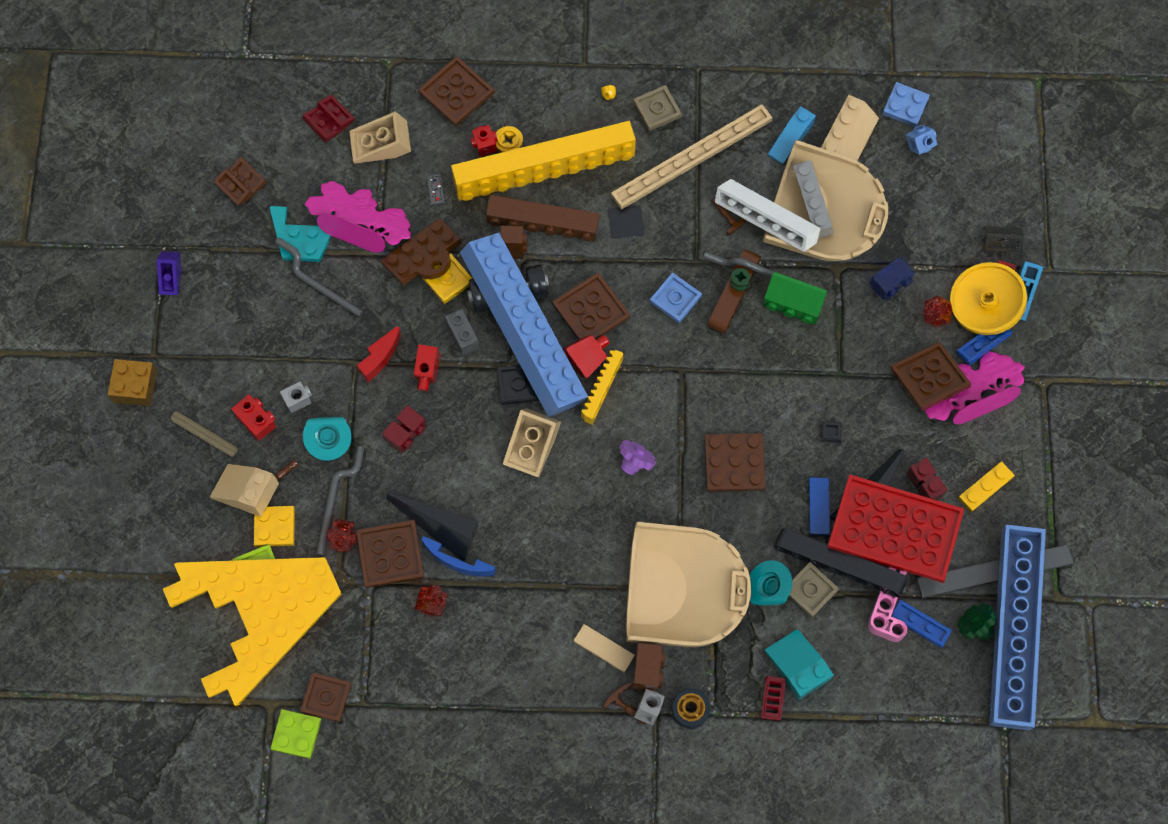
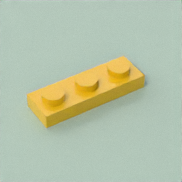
M1001 461L961 494L958 499L970 512H973L1015 475Z

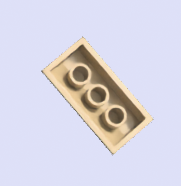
M848 95L821 148L858 161L879 117L866 102Z

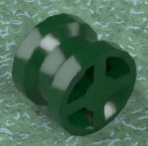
M743 268L735 269L731 275V287L736 291H744L749 285V272Z

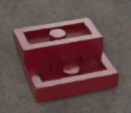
M332 94L318 101L317 107L304 113L302 117L325 143L341 133L355 120Z

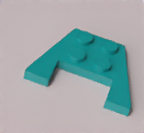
M270 206L277 238L280 237L294 246L300 253L301 261L320 262L330 242L331 235L325 233L319 226L286 224L287 207ZM280 247L282 259L284 261H293V255Z

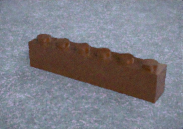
M490 195L486 221L493 226H523L529 232L539 231L547 235L557 234L565 238L575 237L583 241H595L599 225V213Z

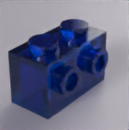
M900 256L873 275L869 284L885 300L887 297H894L901 287H908L913 282L915 271Z

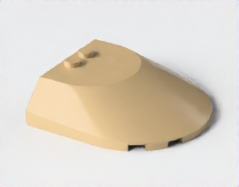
M795 140L774 203L810 222L793 165L811 160L834 234L818 239L817 244L805 252L767 231L764 232L763 242L826 261L848 260L865 253L878 241L888 219V202H886L883 193L884 189L880 181L868 172L869 169L854 159Z
M636 522L630 556L625 624L626 642L700 647L715 643L730 634L744 617L751 596L749 572L736 548L731 543L728 544L720 538L718 534L705 529Z

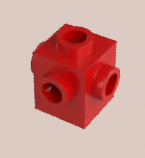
M490 125L479 126L472 130L471 144L473 149L477 148L479 157L497 152V135L495 131H491Z

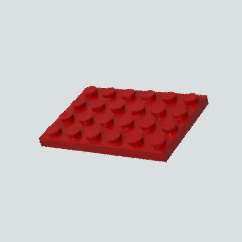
M849 474L827 548L944 583L964 508Z

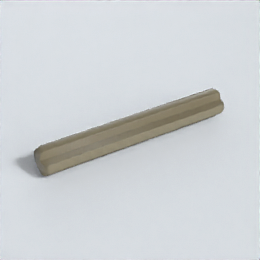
M175 411L171 416V420L229 456L234 457L238 452L236 446L178 411Z

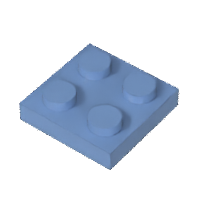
M896 82L882 115L917 127L930 95Z
M672 272L651 297L650 303L680 324L700 300L702 293Z

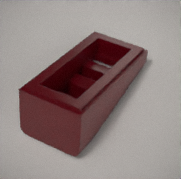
M765 677L761 719L781 721L785 678ZM769 684L780 685V688L769 687ZM768 692L779 693V697L770 696ZM767 700L778 702V705L767 704ZM766 709H774L778 711L777 713H769L766 712Z

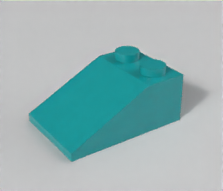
M798 629L764 650L781 677L786 679L785 683L797 701L830 681L834 676L823 658Z

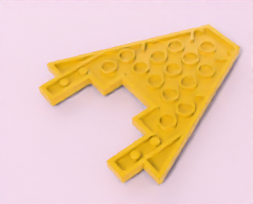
M325 557L175 563L174 565L181 581L163 588L171 608L206 592L209 593L216 609L233 601L235 602L249 634L231 643L238 662L201 679L209 698L228 690L234 706H238L342 595Z

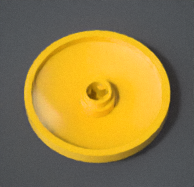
M992 262L977 264L965 270L956 279L950 294L951 309L959 324L968 331L980 335L999 334L1012 328L1023 316L1027 306L1026 287L1019 274L1006 265Z

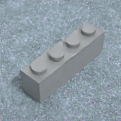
M809 160L793 165L810 223L820 228L818 239L834 234L812 161Z

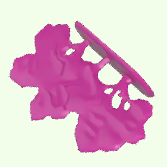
M330 181L321 184L323 196L309 197L304 204L312 215H319L317 224L325 233L371 252H382L385 249V241L391 245H396L402 239H410L411 233L408 231L410 223L406 219L403 209L389 208L378 212L375 209L377 202L371 198L372 193L370 189L357 190L354 194L349 195L344 186ZM357 224H363V225L367 226L368 229H367V228H364V227H362V226H359V225H357ZM378 228H385V231L381 233L379 231L374 232Z
M991 351L980 359V366L976 371L972 370L969 365L960 364L958 366L971 382V387L926 409L925 412L929 419L936 418L945 421L948 419L950 412L956 409L959 411L954 415L953 423L963 424L1005 406L1019 396L1021 388L1017 386L1024 383L1022 371L1025 366L1019 362H1014L1009 356L999 355ZM998 378H1002L1003 381L1002 384L999 385L1000 388H998L996 384ZM987 389L997 392L983 399L981 397V393ZM967 400H978L972 404L965 406V401ZM955 401L958 406H954L952 402Z

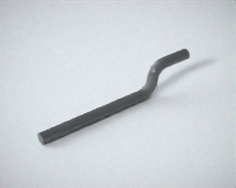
M280 237L277 238L275 244L293 255V272L299 279L356 316L361 317L363 314L361 309L303 273L300 269L301 256L299 251Z
M704 251L702 258L727 267L740 265L769 278H772L774 272L739 257L724 259L707 251Z
M357 446L353 467L337 471L331 479L316 553L317 556H324L338 482L342 477H351L359 472L365 449L362 446Z

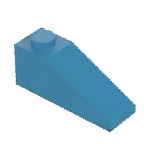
M800 106L773 145L768 156L783 165L789 158L795 140L802 141L813 127L816 115Z
M1025 260L1022 262L1019 276L1022 278L1027 291V306L1021 317L1022 320L1026 321L1043 266Z

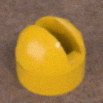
M609 85L601 88L604 99H614L616 96L615 86Z

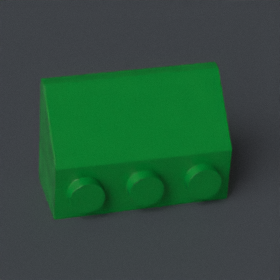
M773 272L763 306L770 311H779L787 317L801 319L806 324L816 325L827 290Z

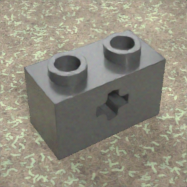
M460 309L445 316L446 325L461 355L464 356L478 350L479 341L464 311Z

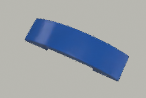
M424 536L422 538L423 545L430 555L449 569L479 577L494 576L496 573V569L492 565L477 559L475 565L472 566L442 553L441 543Z

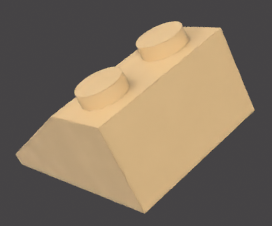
M397 112L390 113L350 130L354 163L392 159L411 152L407 120Z
M527 408L520 410L503 465L539 477L556 439L561 421Z
M228 464L210 498L262 517L279 483L273 473L256 467Z

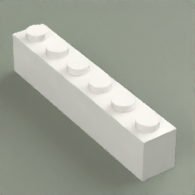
M732 179L718 186L715 203L803 252L817 244L820 232L818 226Z

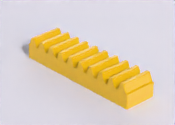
M610 350L609 357L606 358V363L603 364V370L600 371V377H597V383H594V390H591V396H588V401L584 404V409L581 411V418L584 422L593 425L623 361L622 352Z

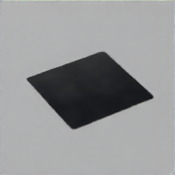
M641 206L625 207L622 210L620 208L608 209L612 239L644 236Z

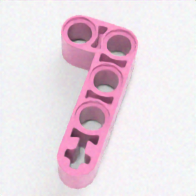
M888 567L889 569L896 571L895 568ZM899 570V573L906 576L907 572ZM879 591L868 621V629L877 636L893 642H899L907 633V625L903 621L891 617L898 597ZM880 602H886L889 605V609L881 608ZM874 620H879V621H881L883 627H881V628L876 627V626L874 625L873 621H874ZM898 627L901 630V635L894 634L892 628Z

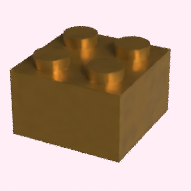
M114 359L108 396L113 403L151 406L157 375L154 364Z

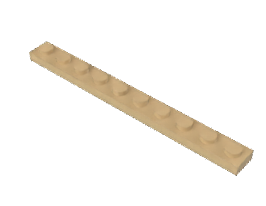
M763 105L758 106L611 192V197L622 210L770 123L772 116Z

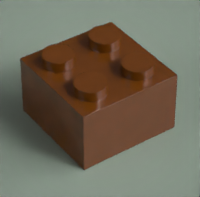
M638 643L633 691L645 692L646 689L657 691L658 688H662L664 672H660V668H664L666 652H662L661 645Z

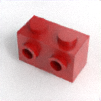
M248 394L231 409L238 420L260 441L276 428L274 423L275 417L269 410L265 412L261 408L263 404L257 397L253 399Z

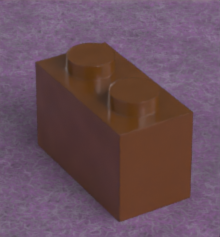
M501 226L500 235L513 259H523L524 252L527 253L528 248L527 233H524L523 226Z

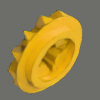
M505 126L496 132L498 139L496 147L501 152L522 147L523 136L517 128ZM505 137L508 139L512 138V144L509 142L505 143Z

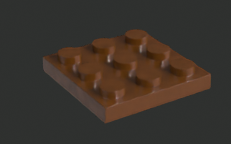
M456 56L420 87L418 93L457 127L495 93V90Z
M599 272L552 301V305L578 340L587 335H592L597 340L631 317L630 313Z
M941 342L891 365V371L921 412L971 387V382Z
M763 433L705 434L707 492L765 491Z
M415 520L356 530L365 588L424 578Z

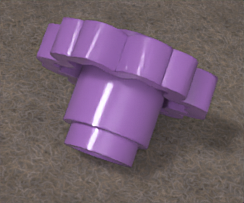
M625 440L619 446L621 449L620 453L624 457L621 468L630 475H634L640 468L650 470L656 464L652 453L634 441Z

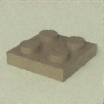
M666 85L633 99V103L649 131L682 117V113Z
M809 562L792 580V589L788 597L813 618L839 591V588Z

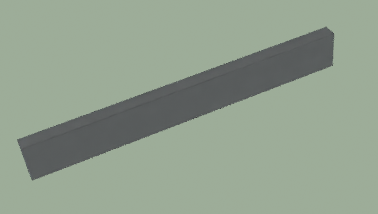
M1068 545L1045 550L1044 571L1069 566L1074 563ZM999 560L948 571L944 583L925 577L917 578L916 582L921 599L998 582Z

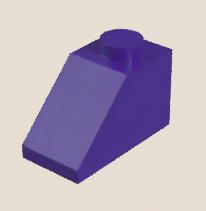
M162 251L156 259L159 295H178L181 278L180 252Z

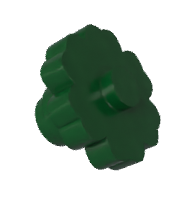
M982 603L979 606L973 605L964 613L965 615L958 620L957 627L964 638L971 640L976 636L979 639L987 640L994 634L993 625L997 616L989 604Z

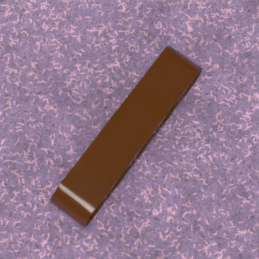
M744 249L739 258L759 264L761 256ZM736 265L734 270L738 268L746 269L750 274L751 281L755 271H752L740 265ZM731 276L707 325L724 334L746 289L744 291L734 290L730 285Z

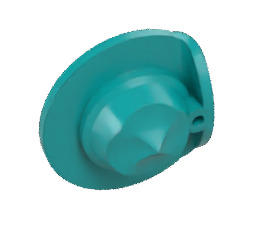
M343 417L311 418L304 427L303 442L307 451L315 458L325 461L334 460L341 457L348 450L351 443V430Z
M774 560L765 561L757 565L749 575L751 582L750 602L760 606L784 604L792 589V576L789 569L784 564Z

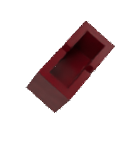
M408 405L396 417L398 423L393 421L382 433L383 439L400 453L408 450L413 444L412 439L417 435L420 436L426 429L425 419Z
M928 458L910 466L906 473L915 488L922 481L924 482L918 490L920 496L939 500L948 491L940 477L934 476L936 471Z

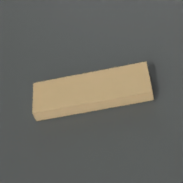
M585 624L573 641L623 673L626 672L635 657L628 650Z

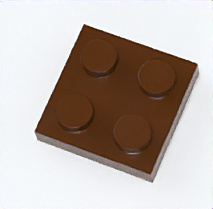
M312 672L301 713L341 722L352 683Z

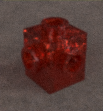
M935 296L925 301L924 316L926 323L935 328L951 324V302L941 296Z
M335 519L327 535V541H330V549L338 552L350 551L351 546L355 545L357 540V533H354L355 522Z
M431 584L430 587H421L414 609L428 616L441 617L448 594L441 591L442 588L437 585Z

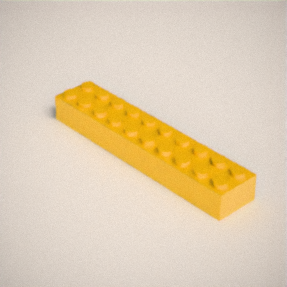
M630 121L451 165L453 183L458 200L468 201L473 197L488 196L497 191L504 192L509 188L523 187L533 182L539 183L544 179L559 178L564 174H575L580 170H591L597 166L611 165L620 160L627 161L635 157L636 139Z

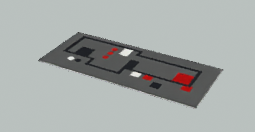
M441 175L427 176L431 205L445 203Z

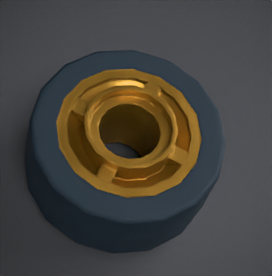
M697 689L682 690L673 700L671 706L672 716L681 727L695 729L706 722L710 713V702L707 696ZM692 704L695 706L696 711L688 713L685 706Z

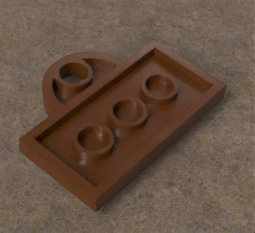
M438 218L383 258L381 263L403 286L416 276L424 279H436L443 276L449 270L451 265L449 252L459 246L462 241L454 231ZM441 265V268L437 270L433 269L435 266Z

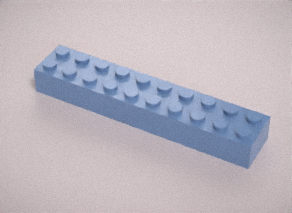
M496 233L469 242L460 254L548 417L578 406L588 395L501 235Z
M1005 525L1001 530L989 726L1029 731L1035 728L1046 529Z

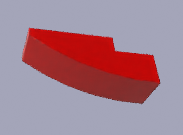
M398 326L368 347L369 356L357 364L358 372L367 383L386 366L393 356L401 338Z

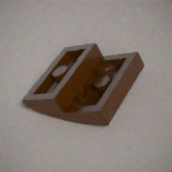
M240 157L229 170L225 168L214 180L238 206L250 199L267 183L243 157Z

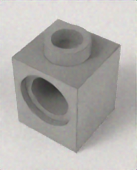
M301 381L280 391L291 414L311 404L309 397L312 394L307 385L303 387ZM302 394L301 398L293 399L294 395Z
M646 689L634 718L653 726L665 696L660 695L657 691Z

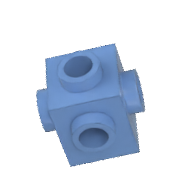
M919 125L913 131L905 134L910 151L919 155L929 152L934 146L938 145L936 132L925 125Z

